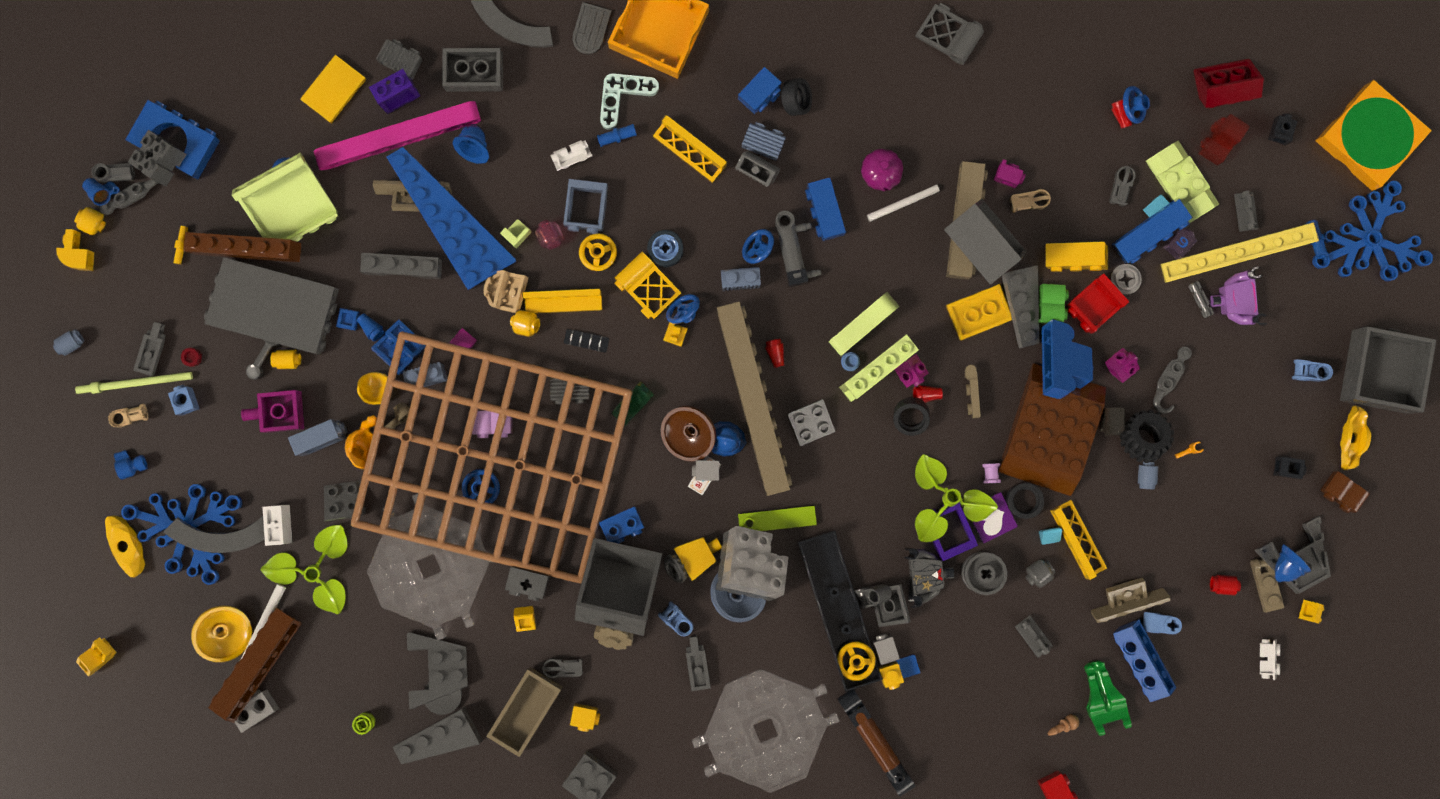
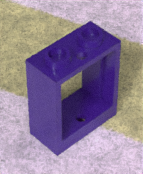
M404 69L369 87L378 105L387 114L420 97L413 81Z
M960 503L953 507H947L940 517L956 510L968 540L943 550L939 539L932 541L941 561L978 546Z

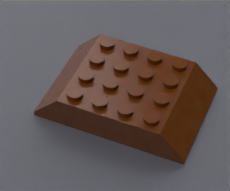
M1033 363L998 472L1071 496L1082 477L1105 406L1106 387L1089 382L1081 389L1075 388L1074 391L1062 399L1043 395L1042 366Z

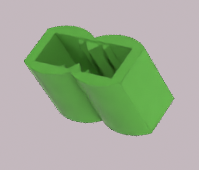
M1039 285V323H1048L1052 319L1064 323V320H1067L1068 310L1065 309V301L1068 300L1069 292L1066 290L1065 285Z

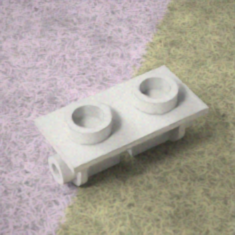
M580 140L569 145L570 152L564 147L550 155L557 171L566 169L579 161H585L592 156L586 140Z
M1262 639V643H1260V657H1268V661L1260 660V674L1264 679H1270V675H1273V680H1275L1277 675H1280V664L1277 663V656H1280V644H1277V639H1274L1273 643H1270V639Z

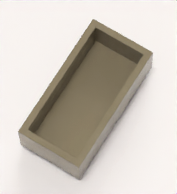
M529 667L486 737L520 757L563 687L532 667Z

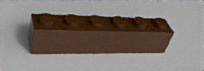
M185 232L183 251L195 255L300 262L302 243L290 239Z
M276 608L269 615L264 627L258 631L253 643L247 647L242 659L236 663L231 675L223 682V687L212 698L208 708L225 721L235 723L302 623L285 611Z

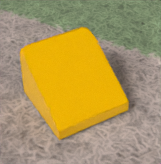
M533 606L514 609V621L517 632L536 629Z

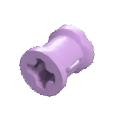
M1000 463L982 464V467L985 469V480H983V483H1001V479L998 477Z

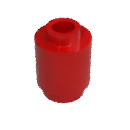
M1216 575V577L1212 576L1210 579V590L1216 594L1236 595L1241 589V582L1236 576Z

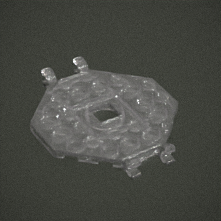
M415 494V495L412 496V499H413L415 505H416V501H417L418 494ZM424 504L416 535L437 540L444 513L427 507ZM392 509L388 528L409 533L414 510L396 517L395 511ZM451 516L444 542L465 547L471 524ZM477 531L473 549L486 552ZM382 535L372 562L368 567L367 574L381 608L433 628L438 641L446 637L441 626L445 622L462 616L466 628L475 625L470 615V609L490 561ZM434 554L441 572L424 579L417 561Z
M763 669L726 683L705 735L692 739L695 748L708 743L716 764L704 767L706 776L710 777L721 772L769 793L805 779L827 726L840 722L836 712L825 718L821 714L815 698L827 693L824 684L811 690ZM771 718L778 735L760 743L754 725Z

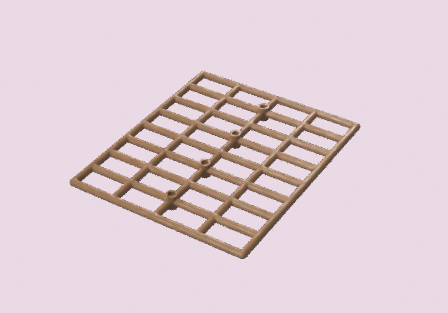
M401 331L398 334L351 519V526L582 584L593 538H596L632 391L627 388ZM405 340L426 345L416 385L395 380ZM433 347L454 352L444 392L424 387ZM462 355L482 359L473 399L452 394ZM490 362L511 367L501 406L480 401ZM518 369L539 374L529 413L509 409ZM547 376L567 381L557 421L537 416ZM575 383L595 388L586 428L565 423ZM393 387L414 392L404 431L383 427ZM603 391L624 396L614 435L593 430ZM422 394L442 399L432 439L415 435L412 432ZM450 402L470 406L461 446L440 441ZM478 409L499 414L489 453L469 448ZM506 416L527 421L517 460L497 455ZM535 423L555 428L546 467L529 464L525 461ZM563 430L584 435L574 474L553 470ZM381 434L401 440L392 479L371 474ZM591 437L612 442L602 482L582 477ZM410 441L430 446L421 486L400 481ZM438 449L458 454L449 493L428 488ZM466 456L487 461L477 500L456 495ZM494 463L514 467L515 469L506 507L485 502ZM523 470L543 475L534 514L513 509ZM551 477L571 482L562 521L541 516ZM369 481L390 486L380 525L360 521ZM580 484L600 489L590 528L569 523ZM398 488L418 493L409 533L388 528ZM426 495L447 500L437 540L416 535ZM454 502L475 507L465 547L444 542ZM482 510L503 514L494 554L473 549ZM511 517L531 522L522 561L501 556ZM539 524L560 529L550 568L529 563ZM567 531L588 536L578 575L557 570Z

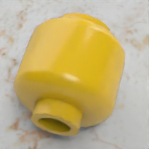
M90 207L80 209L74 220L77 223V229L89 235H95L98 231L102 232L106 225V222L103 221L104 215Z
M519 310L511 317L510 326H512L515 334L530 337L538 332L540 319L534 312Z

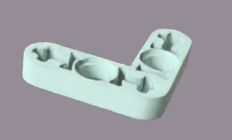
M607 75L604 79L600 116L603 128L612 130L617 126L621 94L654 96L659 91L658 81L655 78L644 76ZM612 79H615L616 83H621V79H624V89H620L621 85L615 84L614 87L611 88L608 82H611ZM630 80H634L637 83V87L633 90L626 87L627 82ZM640 81H643L642 84L646 86L649 85V82H652L656 88L648 91L647 87H642V91H639ZM614 97L616 104L613 107L607 106L605 103L607 98ZM616 110L615 113L611 112V118L614 122L607 125L604 119H608V111Z

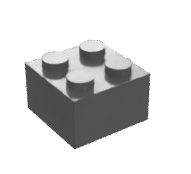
M586 750L563 782L562 787L579 799H601L618 773Z

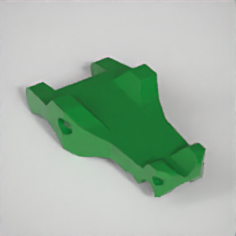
M1099 660L1087 663L1084 669L1088 678L1090 695L1086 709L1098 735H1105V729L1102 724L1122 719L1125 729L1132 727L1126 699L1113 686L1105 663Z

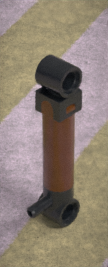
M849 690L838 697L839 703L899 797L915 788L914 782L855 690Z

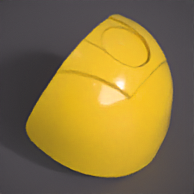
M379 372L363 375L357 384L359 397L368 404H381L388 376Z

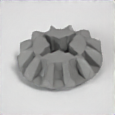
M1122 264L1111 273V282L1122 294L1134 293L1141 285V274L1133 265ZM1124 274H1126V277L1133 278L1127 282V286L1125 282L1119 281L1124 277Z

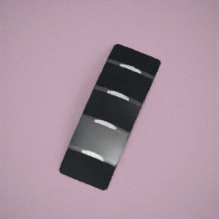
M571 329L566 330L564 344L604 353L607 352L609 338Z

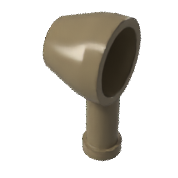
M404 402L397 404L393 408L395 418L383 427L394 429L399 424L407 422L410 407Z

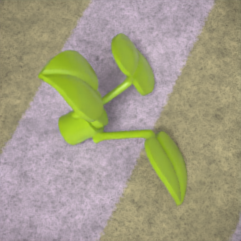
M925 454L919 458L916 464V481L925 490H929L934 486L936 489L945 492L942 497L944 506L937 514L931 509H926L917 515L915 528L918 539L921 542H932L945 534L948 522L945 518L940 517V515L947 507H953L958 502L964 505L963 512L965 517L973 522L986 519L998 508L995 501L982 491L969 490L965 492L963 502L961 494L957 489L948 490V488L938 486V484H942L946 480V468L941 462Z
M329 526L316 536L314 547L317 551L323 553L317 563L309 565L305 571L295 568L296 560L292 555L278 553L261 567L262 573L275 583L287 585L296 580L295 571H298L304 575L305 580L308 582L316 581L321 584L313 592V601L316 606L322 610L340 614L345 604L344 586L336 579H330L325 584L319 578L321 575L319 565L325 555L330 558H338L345 553L348 542L343 526Z

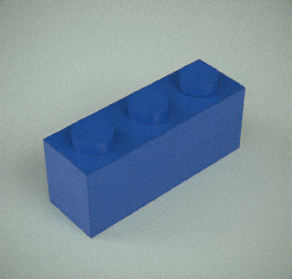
M826 178L808 183L805 194L807 200H811L813 206L810 208L812 218L817 220L818 226H815L817 236L821 237L822 241L845 235L846 231L831 179Z

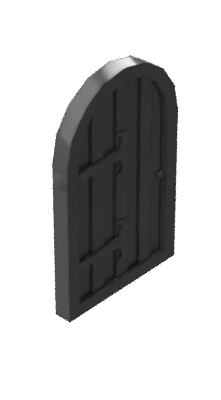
M582 2L573 31L574 47L579 52L592 54L600 49L612 10Z

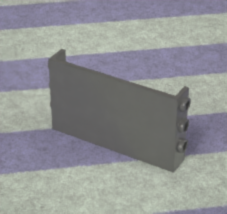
M223 257L220 271L215 276L214 282L216 285L214 291L211 292L209 297L210 306L204 314V324L318 355L324 352L326 348L325 337L331 330L332 323L330 319L336 312L337 304L335 302L339 289Z

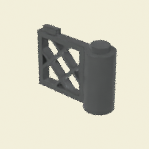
M942 3L939 5L935 4L915 37L948 55L954 62L964 65L984 33L983 26L976 21H973V23L967 22L949 12L950 8ZM936 11L944 15V21L934 23L933 16ZM956 21L961 24L959 30L950 32L948 23ZM946 24L948 33L937 35L935 27ZM933 27L935 36L927 38L922 35L925 29ZM949 36L950 44L946 49L939 44L938 39Z

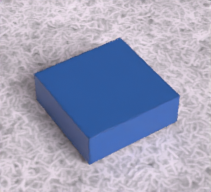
M340 308L336 327L356 331L358 325L357 318L360 312Z
M915 654L896 660L903 678L920 674Z

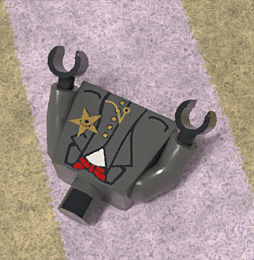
M905 548V550L910 552L909 556L904 558L909 561L912 595H914L908 599L915 602L911 608H917L940 593L941 589L944 588V579L954 578L953 567L942 568V561L938 560L935 554L925 549Z

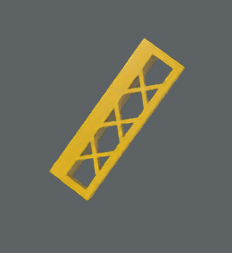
M667 115L662 120V125L653 135L655 139L712 183L727 166V162ZM665 127L672 132V139L664 140L659 136ZM684 141L687 144V151L679 152L675 147V142ZM690 153H699L702 156V162H692ZM713 164L718 170L713 176H710L705 171V165Z
M600 289L523 292L525 311L555 313L602 310V291Z
M1072 500L1050 510L1058 527L1062 528V535L1084 577L1091 580L1097 577L1096 574L1107 569ZM1067 506L1072 511L1070 520L1066 518L1062 511ZM1072 523L1080 526L1081 532L1079 537L1075 536L1071 528ZM1081 540L1089 543L1090 549L1088 554L1084 553L1080 545ZM1090 557L1097 559L1101 567L1093 570L1089 562Z

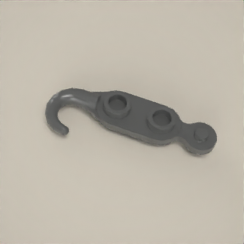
M150 179L145 182L134 183L117 193L111 202L100 206V212L104 215H110L116 208L123 209L145 197L147 192L158 182Z
M1181 347L1178 350L1177 359L1167 364L1158 379L1153 405L1160 413H1169L1174 409V405L1167 409L1162 408L1160 401L1175 388L1184 373V361L1192 355L1188 347Z

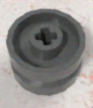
M979 551L972 553L965 559L961 567V577L964 584L970 590L981 595H991L1003 588L1007 580V569L1000 557L993 553ZM982 570H986L985 576H982Z

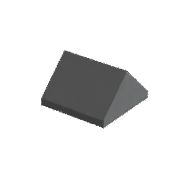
M899 582L889 584L888 586L892 593L890 600L874 606L879 627L910 623L911 620L902 585Z

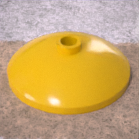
M216 606L202 613L195 621L191 632V640L194 649L202 658L212 662H226L238 657L245 651L252 636V627L249 619L241 610L232 606ZM219 627L223 628L220 632L216 631Z

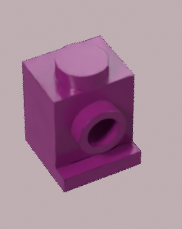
M1003 159L999 164L994 181L1016 188L1018 184L1023 183L1026 174L1023 173V170L1019 169V166L1011 163L1007 165V160Z

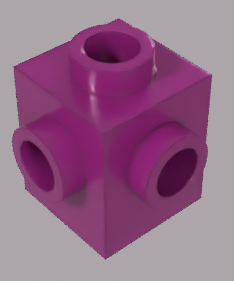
M1124 348L1120 349L1105 362L1110 374L1122 383L1140 369L1137 363V356L1132 351L1127 352Z
M917 354L894 369L906 388L912 384L915 387L925 381L923 377L929 374Z

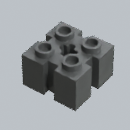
M148 130L140 142L142 147L140 150L136 149L128 163L141 170L150 179L167 186L174 175L172 170L175 166H180L187 154L173 146L165 138Z

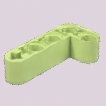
M886 292L835 335L829 343L842 356L900 306Z

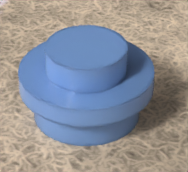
M848 352L841 358V365L847 371H854L860 365V358L856 353Z

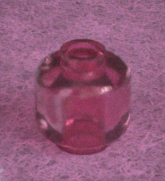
M548 220L540 222L538 224L539 227L535 231L540 246L548 250L560 246L563 234L558 224Z

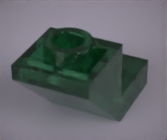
M641 381L632 390V397L624 426L654 396ZM622 401L611 413L617 419Z

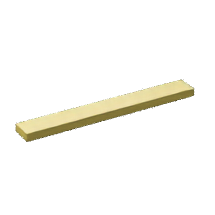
M1314 223L1160 265L1165 283L1318 242L1319 239Z

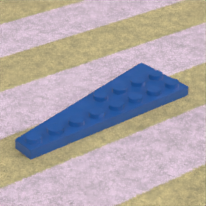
M404 147L387 156L391 166L468 290L496 274L497 271L503 270L516 262V259Z

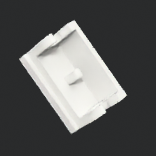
M290 505L263 507L265 546L292 543Z

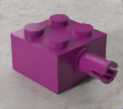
M302 391L258 393V408L241 410L242 420H259L260 432L263 433L304 430Z

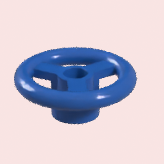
M1129 86L1123 95V107L1128 119L1135 124L1141 123L1146 116V110L1150 107L1148 96L1143 95L1136 86ZM1135 111H1140L1138 118L1134 116Z
M766 229L753 232L746 239L742 248L744 260L750 264H755L767 258L774 245L773 234ZM762 235L768 237V244L761 240ZM755 239L753 247L748 251L749 245ZM754 254L758 256L756 258H751Z
M688 294L675 300L667 310V320L672 324L692 321L700 305L699 298L696 295ZM687 300L694 301L689 304H682V302ZM677 307V308H678V309H677L678 312L676 313V315H675L674 318H673V317H672V313H673L674 309Z
M477 469L466 475L462 482L463 497L476 499L479 494L477 486L482 483L480 475H484L485 469ZM493 473L491 480L494 488L488 487L487 493H492V496L485 501L491 504L497 499L500 492L499 481ZM474 477L475 482L471 486L472 494L469 496L467 486Z

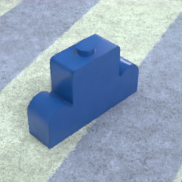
M1054 319L1042 327L1043 395L1062 399L1074 391L1075 388L1081 389L1093 380L1094 367L1091 347L1072 342L1071 340L1075 335L1073 328L1067 323Z

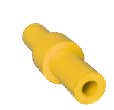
M180 226L178 240L175 241L174 248H176L173 262L175 264L181 265L185 232H188V227Z

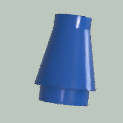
M365 313L357 318V322L369 340L374 342L383 336V326Z

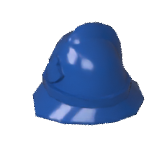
M476 124L465 126L461 134L454 138L452 142L454 149L467 161L481 164L486 163L489 159L485 134Z
M722 421L714 424L716 431V442L712 449L714 454L732 456L743 449L747 442L744 432L737 425Z
M1282 545L1281 552L1279 553L1280 556L1275 565L1276 581L1291 582L1311 572L1308 565L1286 545Z

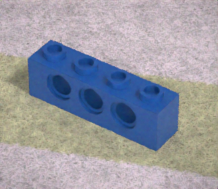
M1138 619L1120 626L1113 633L1115 642L1120 646L1125 660L1130 664L1135 678L1141 684L1144 695L1148 697L1150 702L1170 696L1177 687L1140 620Z

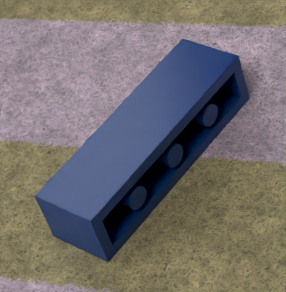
M1175 199L1116 240L1112 245L1124 263L1131 262L1132 264L1141 258L1140 254L1143 252H1150L1157 247L1156 243L1160 240L1166 241L1172 237L1173 231L1178 228L1181 230L1189 225L1188 221L1193 217L1181 200Z

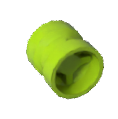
M368 712L360 714L353 720V730L361 735L368 733L375 726V717Z

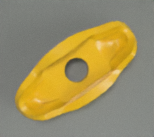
M1357 405L1352 406L1347 422L1343 426L1340 441L1342 470H1350L1359 466L1360 457L1367 451L1371 442V432L1367 426L1368 413ZM1354 433L1355 440L1353 443H1351L1352 434Z
M107 516L105 527L111 552L125 573L134 578L145 567L141 541L138 540L137 533L124 518ZM121 541H125L128 544L125 552H121L118 549V544Z

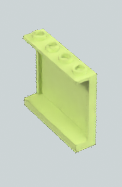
M301 153L232 190L233 198L235 201H239L263 238L290 239L298 242L303 238L304 234L316 232L320 228L319 226L324 223L330 224L334 222L338 216L337 209Z
M906 334L839 388L849 401L852 402L919 349Z

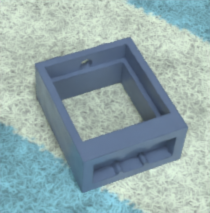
M569 179L563 223L568 228V231L579 232V229L587 230V233L598 234V231L603 232L608 193L607 183ZM574 190L601 193L598 225L571 222Z
M330 419L290 436L288 440L295 456H307L346 439L348 431L343 422Z

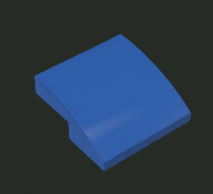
M400 320L393 324L385 332V335L371 347L389 366L392 362L399 332L403 331L414 334ZM405 340L397 370L398 375L420 355L426 345Z

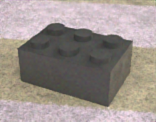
M443 48V88L446 92L503 91V52L501 48Z

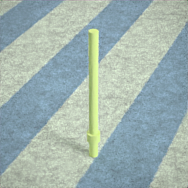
M192 372L106 383L91 382L90 385L76 386L75 391L77 394L88 392L96 394L104 390L193 379Z

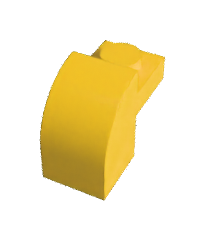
M66 229L63 235L64 248H56L59 260L64 265L77 270L93 271L94 252L80 249L81 232Z
M99 637L93 641L90 649L77 658L76 663L89 677L112 659L117 652L105 638L101 639Z

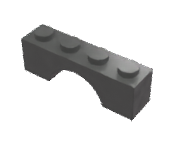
M362 253L360 272L365 275H404L441 280L442 260L437 257Z

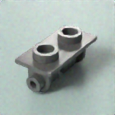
M1244 191L1243 193L1234 194L1239 232L1259 229L1254 192Z
M1030 615L1015 626L1037 658L1042 654L1046 655L1050 652L1049 649L1053 645Z

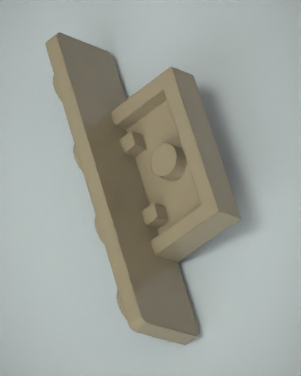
M401 180L373 181L375 194L393 195L392 211L420 212ZM439 181V183L452 195L450 183Z
M1139 578L1106 588L1109 605L1093 609L1091 614L1097 623L1106 622L1119 616H1125L1132 612L1161 605L1171 599L1164 588L1147 593L1144 579Z

